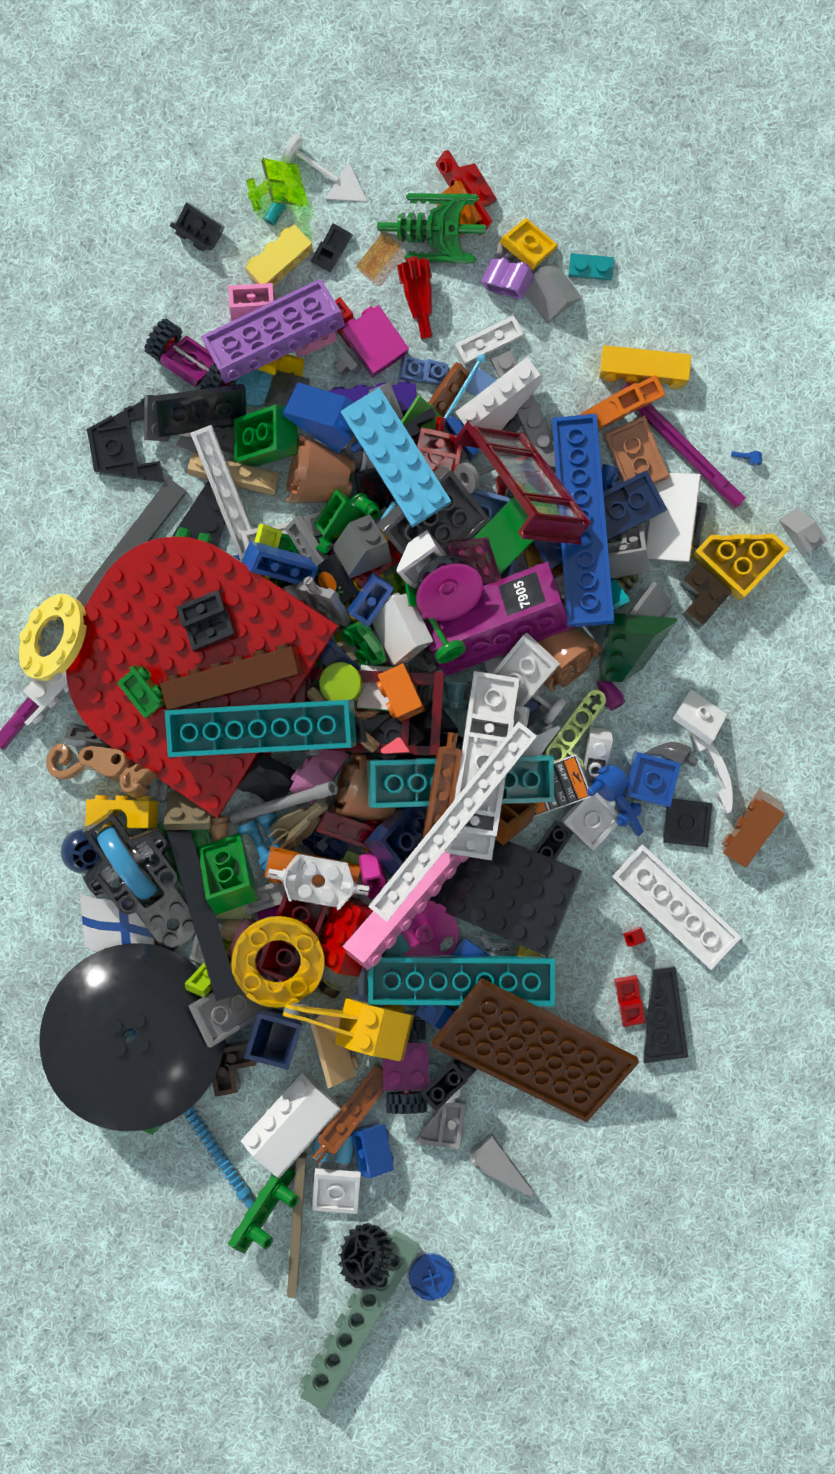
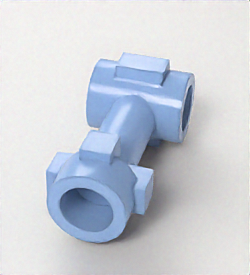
M362 967L358 977V993H353V999L368 1003L367 977L369 970H366L364 967Z

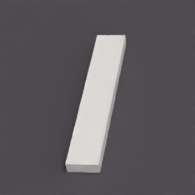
M210 425L190 434L239 558L242 560L245 546L241 532L252 530L214 429Z

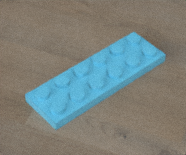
M380 387L340 411L412 527L451 504L447 493Z

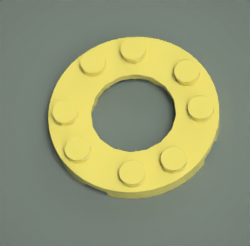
M57 594L45 600L38 608L32 610L30 619L19 636L21 640L19 647L20 666L26 675L38 681L53 680L52 676L57 673H64L73 663L82 647L87 628L84 625L83 619L86 611L79 600L67 594ZM58 617H61L64 623V633L61 642L50 655L42 657L40 655L41 647L38 644V639H42L41 631L44 627L49 626L47 623L50 620L55 621Z

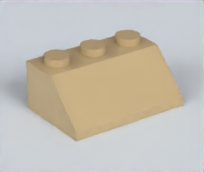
M314 1014L311 1019L339 1028L341 1017ZM310 1023L327 1087L336 1086L355 1077L357 1074L356 1070L360 1069L357 1056H352L351 1050L335 1044L336 1031Z

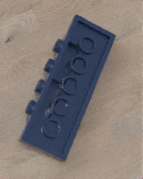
M647 470L622 483L616 481L608 486V490L603 492L607 541L668 510ZM535 540L532 543L542 563L548 561L551 570L563 564L561 543Z

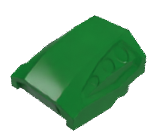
M352 621L347 626H343L345 630L341 633V636L349 646H358L354 654L362 664L367 665L370 662L373 666L383 664L387 660L382 643L370 627L361 622Z

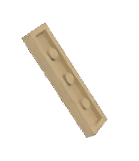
M192 452L187 474L208 479L199 454ZM226 460L237 487L274 496L279 473Z

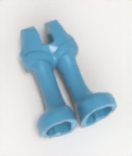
M274 811L257 818L267 836L270 847L278 848V843L272 845L275 839L268 838V835L272 833L268 829L277 819V814ZM256 820L237 827V831L241 835H248L252 839L260 856L258 860L260 869L265 871L270 851L260 834Z

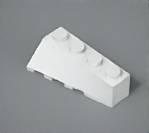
M526 357L455 413L464 425L468 420L472 426L502 430L509 420H512L517 414L518 409L539 387L543 379L529 358Z

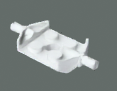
M297 854L283 871L269 868L267 878L283 881L289 901L298 900L337 907V910H340L352 894L357 893L368 896L369 886L359 885L353 881L348 863ZM317 874L325 878L324 883L320 886L314 885L311 881L313 876Z

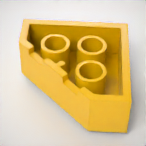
M775 534L710 535L695 550L691 557L732 591L731 595L740 601L777 564L790 548Z

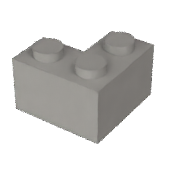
M638 525L621 534L622 541L608 543L611 578L615 579L622 576L640 575L650 572L643 525Z

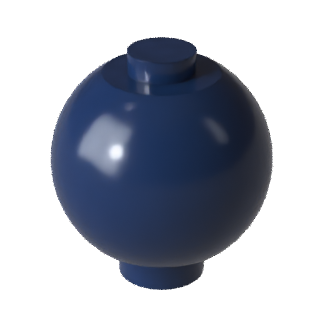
M83 829L72 831L62 842L60 849L61 859L65 866L75 873L87 874L100 858V855L83 834ZM93 832L92 834L97 839V832Z

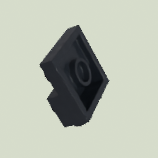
M387 712L366 732L379 744H389L398 737L402 738L403 721L400 722L397 717L393 718ZM410 722L408 745L419 746L426 738ZM377 753L380 756L378 760L408 759L410 755L386 756L383 753Z

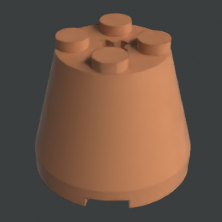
M299 435L297 437L298 454L293 455L289 465L286 491L290 492V496H287L286 501L295 504L328 502L335 489L350 495L352 482H349L350 473L353 474L355 460H351L350 457L340 452L337 454L326 445L310 437Z
M572 627L573 629L538 641L560 663L544 683L549 691H554L558 685H561L562 688L569 685L589 669L588 665L591 663L592 658H598L602 652L600 644L578 627Z
M352 752L350 754L352 760L342 767L337 780L338 790L335 795H332L334 796L335 806L331 805L330 811L351 819L383 822L396 812L398 807H368L367 760L372 759L363 753ZM346 781L350 782L349 786H345Z

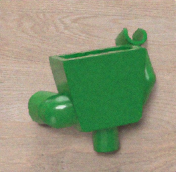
M335 489L314 523L323 535L315 549L326 555L332 548V542L338 540L350 522L369 514L373 520L378 519L381 515L379 505L367 499V495L364 493H359L350 498Z

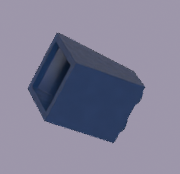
M276 1008L258 1012L244 1058L289 1070L303 1026L301 1021L283 1016L284 1011Z

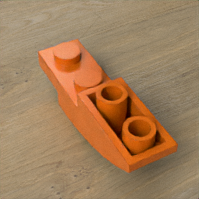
M654 375L613 394L580 415L597 414L598 431L624 419L625 416L665 397L666 394L657 376Z

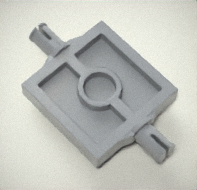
M310 576L306 577L295 588L305 604L339 625L335 633L340 632L342 626H347L352 621L346 607L338 598V593L333 589L318 587Z

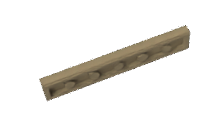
M302 1153L296 1159L294 1193L300 1199L293 1208L287 1287L288 1298H296L298 1291L307 1153Z

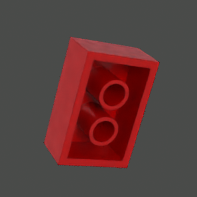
M350 897L340 910H337V907L330 906L319 941L323 948L325 966L337 974L359 977L363 966L351 958L343 946L372 914L373 910L368 907L369 905L355 897Z

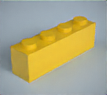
M604 345L600 357L599 377L604 378V381L615 382L617 379L625 380L627 384L629 382L631 384H638L656 375L660 384H668L672 389H680L682 386H686L689 381L692 354Z

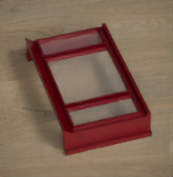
M467 420L458 436L454 435L452 440L456 445L480 448L529 517L518 531L520 537L529 540L580 544L582 542L580 537L591 522L524 432L515 433L472 426Z

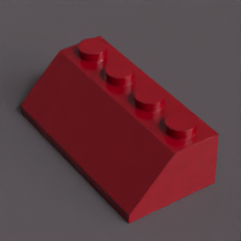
M285 890L276 916L296 919L307 925L317 936L328 906L298 900L289 901ZM282 940L271 941L265 944L256 968L260 973L286 981L298 972L301 957L298 950L291 943Z

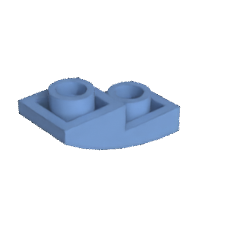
M405 355L402 357L399 379L440 386L447 376L449 364L432 359L424 361Z

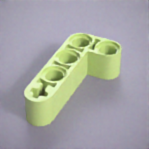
M592 690L585 695L548 745L544 755H549L552 748L560 751L561 756L558 760L574 755L570 751L605 705L606 697L602 691ZM590 697H599L597 701L600 704H595L594 706H592L590 711L582 707L583 704L585 707H588L590 705V703L592 702ZM577 713H584L586 715L587 721L585 724H579L576 721ZM565 730L573 733L574 739L572 742H566L562 736ZM579 758L580 763H581V766H582L583 771H584L583 761Z

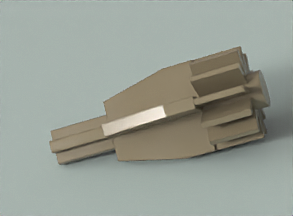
M324 798L317 799L305 808L300 807L278 818L268 829L272 832L268 835V838L275 839L272 845L278 843V848L293 851L303 843L302 841L312 834L319 823V815L328 809L329 805L325 804L326 800Z

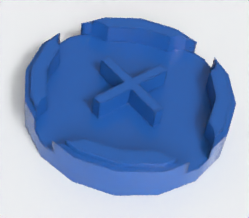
M428 1253L418 1257L411 1265L409 1272V1281L413 1292L420 1298L428 1301L445 1297L452 1289L454 1282V1273L450 1262L442 1255L436 1253Z

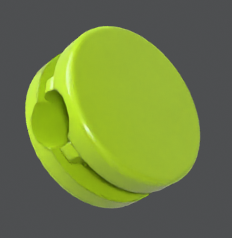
M337 662L324 669L320 676L319 687L322 695L328 701L354 699L355 702L362 693L363 680L360 673L352 665Z

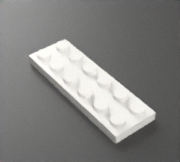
M643 844L611 876L710 970L742 938Z

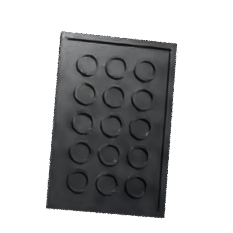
M495 839L492 860L469 857L465 862H461L456 868L453 877L446 879L441 885L439 893L436 896H432L429 901H434L435 904H441L446 907L445 913L548 957L583 871L510 841L503 846Z

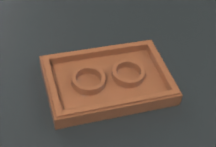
M645 416L604 434L623 482L646 470L654 484L670 478Z

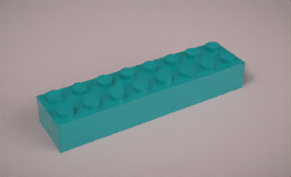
M354 699L165 711L168 757L351 748L357 746Z
M521 756L506 774L502 804L554 802V756ZM436 758L367 760L368 807L428 806Z
M381 955L379 963L374 967L372 966L368 973V1005H461L478 981L483 978L536 1006H555L554 956Z

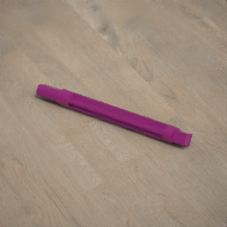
M629 382L621 390L631 386L632 384ZM652 404L637 410L641 416L646 417L648 423L734 509L746 499Z
M29 697L0 730L1 749H6L26 725L25 721L39 708Z

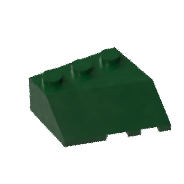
M614 613V624H606L602 652L599 659L600 681L623 682L642 670L676 624L677 618Z

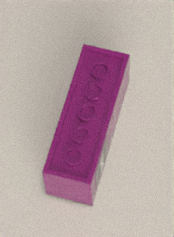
M548 561L483 586L479 601L468 613L454 620L436 621L448 642L461 640L466 646V650L460 656L447 663H438V665L444 672V675L448 676L509 653L526 633L538 642L573 629L567 626L566 607ZM421 613L422 619L433 639L429 646L435 658V653L443 644L429 619Z

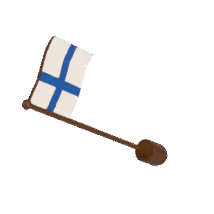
M80 893L84 947L94 951H101L105 948L129 943L158 946V942L136 912L130 915L123 914L111 899H99ZM122 901V904L125 906H130L134 903L130 901Z

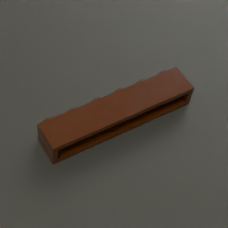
M288 643L275 646L276 651L269 653L264 649L253 652L254 657L245 659V655L232 658V663L224 665L223 662H217L209 665L210 669L202 671V668L189 670V675L181 677L180 674L166 677V682L160 683L167 710L177 709L303 674L297 647H289Z

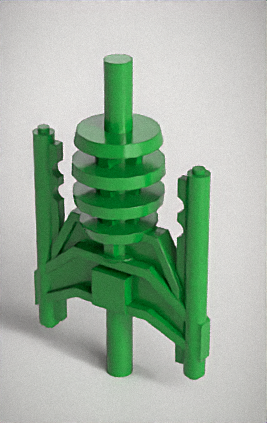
M408 193L406 199L410 201V204H417L420 201L421 204L429 202L430 204L441 205L430 210L427 220L422 212L418 213L417 220L415 213L409 212L407 219L405 213H400L397 222H377V231L397 232V238L404 242L405 236H407L408 242L414 243L415 236H417L418 243H423L425 235H427L429 246L439 251L428 252L427 254L422 251L418 254L415 251H409V254L404 256V260L409 257L418 256L419 260L426 258L429 259V262L475 263L477 259L475 256H472V253L463 252L460 245V233H486V225L461 224L460 222L464 207L466 205H474L479 200L477 194Z

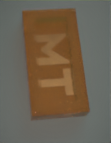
M383 232L356 265L357 268L374 280L398 251L400 244Z

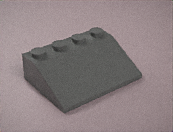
M441 465L433 472L450 498V505L414 527L410 525L397 505L376 524L385 539L401 557L408 543L426 530H428L447 555H452L490 521L489 517L450 468Z

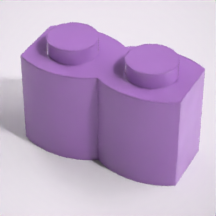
M505 258L491 259L481 283L486 290L495 294L506 295L515 299H524L534 275L529 265L524 262L511 263Z

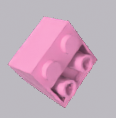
M273 283L228 286L231 321L275 301Z

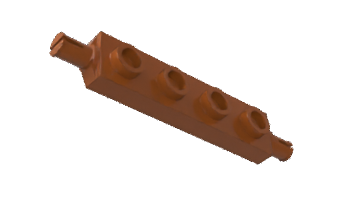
M448 732L447 745L438 747L423 838L455 799L463 752L456 748L458 736L456 733Z
M373 1067L317 1140L321 1146L312 1156L316 1159L322 1153L316 1160L320 1163L328 1152L336 1154L384 1092L383 1067Z

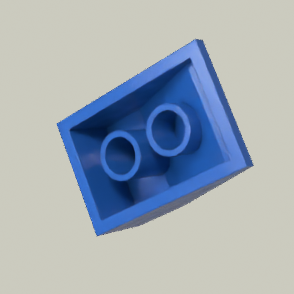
M297 383L282 413L283 416L337 454L351 441L354 435L340 412L353 404V401L342 395Z

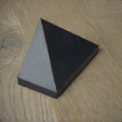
M433 701L424 707L426 711L410 718V722L420 732H431ZM442 707L441 733H458L459 729Z

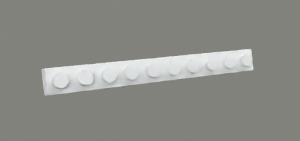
M518 721L368 906L386 922L392 917L536 739L537 736Z

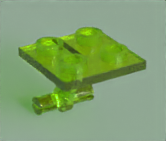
M263 158L261 162L266 180L258 187H256L254 178L246 180L249 191L247 196L251 200L253 211L255 212L262 210L259 198L267 193L270 194L271 202L301 207L308 206L298 164Z

